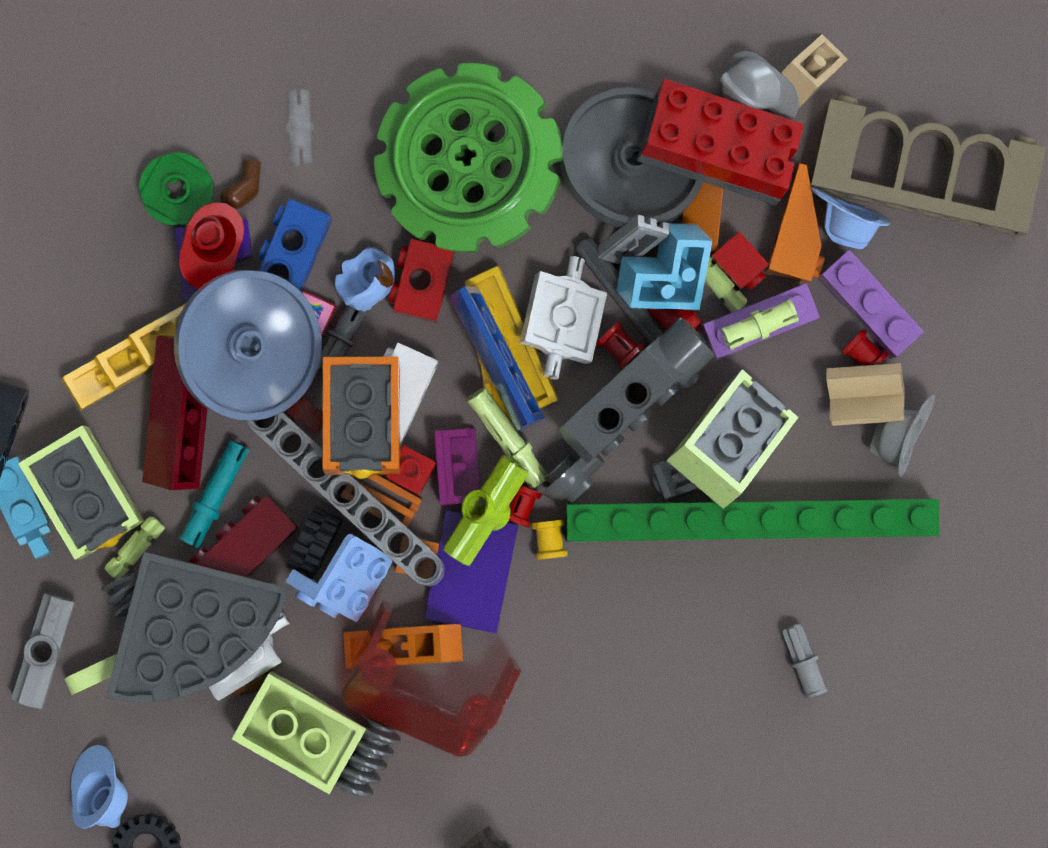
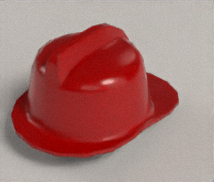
M218 202L204 205L193 214L185 226L184 238L179 254V267L187 283L196 289H199L211 279L232 272L244 234L242 217L235 208L226 203Z

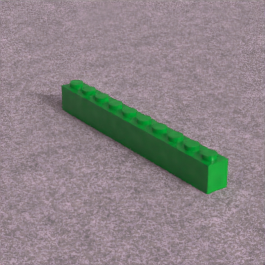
M939 499L731 502L724 509L716 502L566 505L567 542L940 536Z

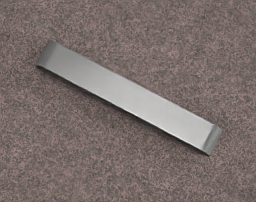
M284 412L275 415L273 424L268 428H260L257 420L247 421L248 425L258 436L414 581L423 586H433L442 580L445 574V566L441 558L352 475L312 477L310 472L311 465L316 460L323 459V449ZM293 434L299 435L301 437V447L294 453H286L284 450L286 438ZM352 484L355 488V497L349 503H340L337 498L338 489L342 485ZM371 509H379L382 513V522L376 528H367L364 524L366 512ZM397 534H406L410 542L408 549L401 554L394 553L390 546L391 540ZM424 559H433L437 566L435 575L429 579H422L418 575V565Z

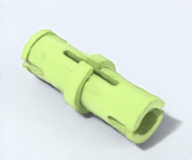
M786 300L760 313L758 310L751 312L750 317L721 328V333L727 348L731 351L757 338L761 340L769 337V333L799 321V318L796 315L797 312L791 300Z

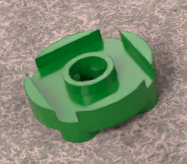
M181 152L166 154L152 160L144 169L139 182L141 200L146 211L158 222L172 227H185L198 209L212 203L214 196V182L207 168L197 158ZM179 180L185 182L183 185V189L186 191L183 197L177 196L175 200L169 198L171 191L167 189L170 182L176 184Z

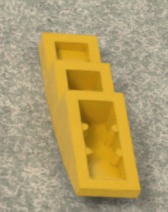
M186 304L130 334L127 339L97 355L94 360L62 377L61 381L80 411L84 410L153 369L156 337L175 336L178 319Z

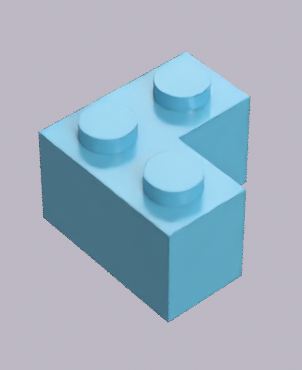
M669 223V236L659 243L657 258L622 256L616 291L630 308L700 310L712 240L697 224Z

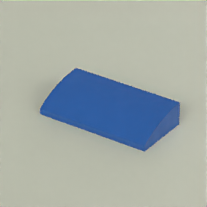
M464 286L456 291L450 300L517 431L520 432L545 419L479 288Z

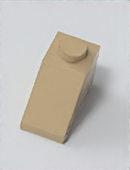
M823 34L781 72L794 85L799 96V108L848 60Z

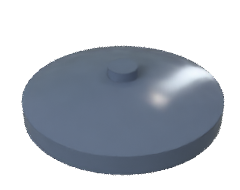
M239 270L228 272L205 283L191 296L184 306L175 330V362L187 390L207 409L224 417L237 420L266 419L290 408L310 387L321 359V331L311 304L290 282L263 271Z

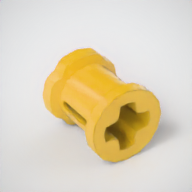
M564 520L532 523V529L536 530L538 553L535 554L536 560L568 556L567 550L563 549L561 527L564 526Z

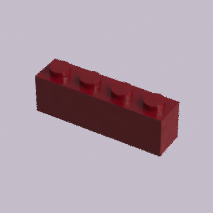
M174 336L156 337L142 482L168 490L200 489L208 409L191 395L179 375L174 356Z
M257 495L241 510L245 516L236 525L231 521L227 523L215 535L219 541L209 551L203 547L188 563L248 578L300 527L270 496L266 495L261 500Z

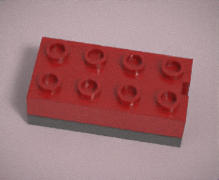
M664 79L652 100L637 161L776 206L789 189L795 164L789 160L798 150L804 124Z

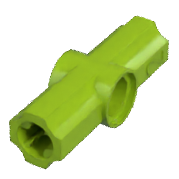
M502 455L481 489L471 491L464 498L462 503L463 517L447 540L443 550L462 564L470 566L491 532L498 531L507 524L510 518L509 504L529 475V471L510 457Z

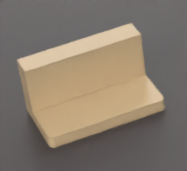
M901 363L827 368L826 381L830 397L829 419L832 426L904 420L905 387Z

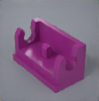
M467 428L434 431L440 505L462 504L468 493L473 490H480L476 430Z

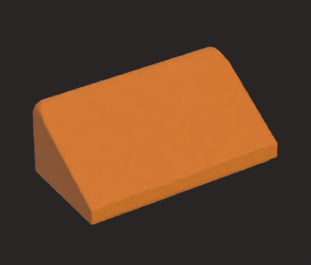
M703 182L693 202L682 213L681 224H697L712 240L710 253H715L718 248L723 189Z

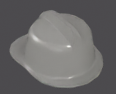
M745 50L735 53L729 59L725 73L720 78L724 98L790 120L796 117L799 109V96L794 85L787 77L755 52Z
M931 394L925 400L919 411L904 410L903 421L880 422L876 426L870 451L875 456L898 466V477H902L905 473L913 447L930 416L935 402L934 394Z

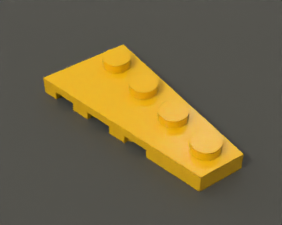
M496 266L464 281L465 286L479 288L540 409L559 401L550 378L543 376L545 367L537 349L520 344L524 319L500 266ZM478 355L484 382L483 387L488 389L494 401L502 409L509 421L512 422Z

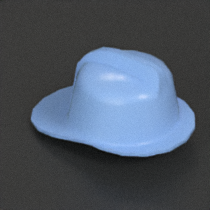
M811 188L815 194L827 202L824 228L831 240L839 245L864 249L880 226L891 224L887 217L874 210L846 202L820 188Z
M101 745L91 746L80 755L72 772V820L77 827L82 829L94 825L116 828L120 825L121 814L127 805L128 791L116 777L113 755L108 748Z

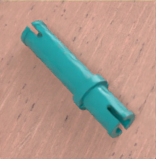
M231 440L228 441L200 499L192 504L191 508L194 510L179 539L200 549L213 520H218L220 516L218 511L246 456L249 454V449Z

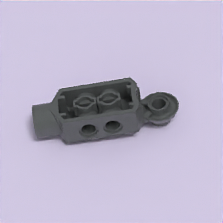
M680 317L558 429L563 434L562 438L580 458L576 461L569 455L544 478L550 486L541 493L542 495L555 500L565 499L571 505L594 483L590 476L604 464L599 453L601 452L605 457L609 455L625 440L620 434L627 427L634 432L652 415L647 408L655 401L661 407L679 390L675 385L677 381L682 385L686 384L716 356L710 345L683 317ZM638 382L645 386L647 389V398L645 400H637L631 395L630 386L632 383ZM605 408H613L618 412L620 417L618 425H611L605 421L603 416Z

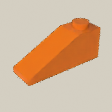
M799 163L794 172L766 273L803 284L807 283L808 285L812 281V277L819 278L825 257L819 256L822 246L807 165Z
M461 624L343 632L345 669L463 661Z

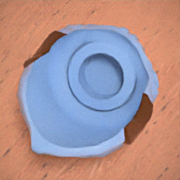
M367 247L357 257L340 263L341 274L336 275L335 290L339 298L346 305L358 311L362 310L365 312L370 310L373 305L383 300L391 291L395 279L392 259L380 249Z

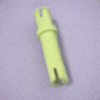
M486 387L474 392L466 401L477 413L506 456L529 471V475L525 479L528 487L533 489L542 484L548 473L532 453L531 444L528 441H524L517 433Z

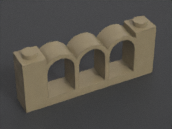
M838 95L836 100L830 99L827 102L809 179L811 188L816 187L832 195L1017 237L1028 234L1047 148L1038 146V140L1025 136H1016L1015 140L1010 139L1004 144L1000 139L992 135L976 134L960 143L957 135L949 127L940 123H925L909 132L907 124L899 116L890 112L876 111L864 117L866 106L858 105L859 100L856 98ZM871 124H882L889 127L896 134L898 140V153L890 187L851 179L860 134L864 127ZM932 135L940 139L948 151V163L940 198L901 190L910 147L916 137ZM972 146L988 149L995 156L998 163V174L990 210L952 201L961 157L964 150Z

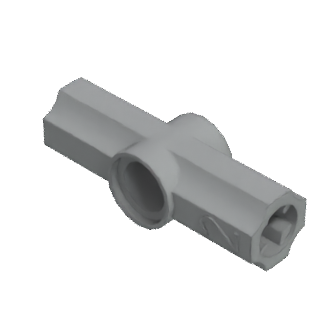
M44 593L30 640L27 641L24 647V659L12 694V701L25 706L43 709L57 662L63 655V643L76 602ZM40 641L49 643L52 648V655L47 661H42L36 656L35 647Z

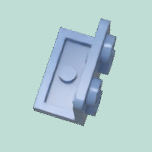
M349 534L344 538L319 582L293 569L286 583L296 588L298 591L295 597L308 605L315 607L316 603L319 602L316 607L331 617L336 618L338 613L357 622L368 607L369 601L380 582L386 576L392 564V559L383 551Z

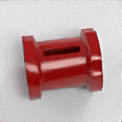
M618 321L596 342V345L604 347L618 361L617 366L622 370L644 346L641 343L636 344L622 329L623 324Z
M864 328L840 351L843 355L848 354L859 366L881 365L889 356L886 350L881 351L866 337L867 331Z
M521 485L509 504V521L529 528L530 522L528 519L536 499H540L542 494Z

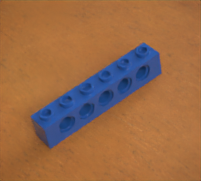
M289 199L286 206L280 205L273 220V225L277 226L272 240L266 239L259 253L258 259L263 260L259 271L270 273L277 266L288 268L289 278L287 281L302 293L333 219L331 216L292 199ZM292 232H298L303 236V244L296 251H289L284 247L285 237Z

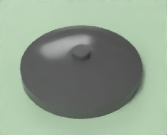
M615 88L591 97L573 114L562 136L563 159L560 162V167L569 191L576 201L595 218L619 228L637 214L644 216V223L650 218L656 219L657 226L662 222L669 223L675 220L690 206L703 184L701 181L637 161L652 100L655 92L640 88Z

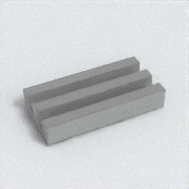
M637 214L598 246V258L621 265L622 256L642 257L669 236V223L662 222L657 226V220L652 218L644 223V216Z

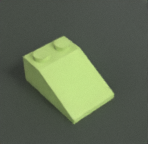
M271 671L233 735L232 740L330 794L366 728L305 689Z

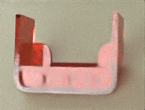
M382 600L342 685V698L345 705L357 713L458 757L470 755L498 722L521 673L517 661L509 657L491 697L484 694L469 697L464 702L459 715L395 687L391 684L397 672L396 660L390 652L376 646L392 613L389 603Z

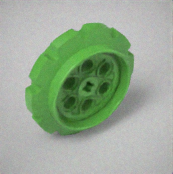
M461 63L458 65L457 73L452 77H448L441 68L421 76L407 87L410 98L406 104L402 105L397 102L391 104L377 134V138L386 144V151L381 155H376L374 158L375 175L381 195L385 198L396 197V205L391 209L392 215L406 230L420 240L426 239L430 234H435V244L443 250L456 253H477L480 250L481 242L484 240H490L495 248H501L516 241L530 231L531 226L528 223V216L531 213L537 212L544 215L547 212L560 185V177L551 172L552 165L556 162H561L563 159L562 138L556 121L553 118H541V113L546 108V103L528 83L518 76H513L508 82H501L502 73L495 66L480 63ZM462 114L469 115V126L462 131L455 130V119ZM497 125L504 126V137L498 142H490L488 140L490 129ZM433 139H441L443 143L441 151L433 156L427 155V144ZM467 151H471L476 156L471 159V165L469 166L461 161L467 157ZM503 161L511 162L512 170L510 174L505 178H497L495 176L496 166ZM442 174L448 175L449 184L447 188L440 192L434 191L433 182L435 178ZM474 186H482L484 189L482 199L476 203H469L467 200L468 191Z

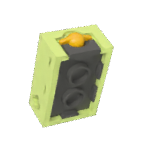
M741 370L721 389L667 459L673 467L723 509L743 493L799 418L791 410L788 409L786 411V406L757 381L752 382V377L744 370Z
M80 426L18 463L75 560L83 559L100 548L115 546L125 533L145 521L91 429L87 426Z

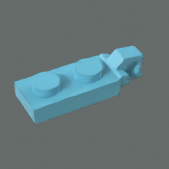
M16 456L6 462L0 478V509L20 546L28 543L35 559H39L52 553L44 536L51 532L49 527L50 520L39 498L18 465L21 459L19 456Z

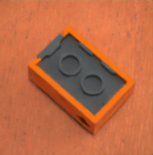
M323 357V471L325 475H354L359 479H365L374 474H400L399 357Z

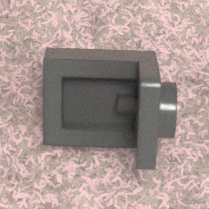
M668 461L653 464L655 471L652 476L657 491L664 495L665 499L677 498L699 489Z

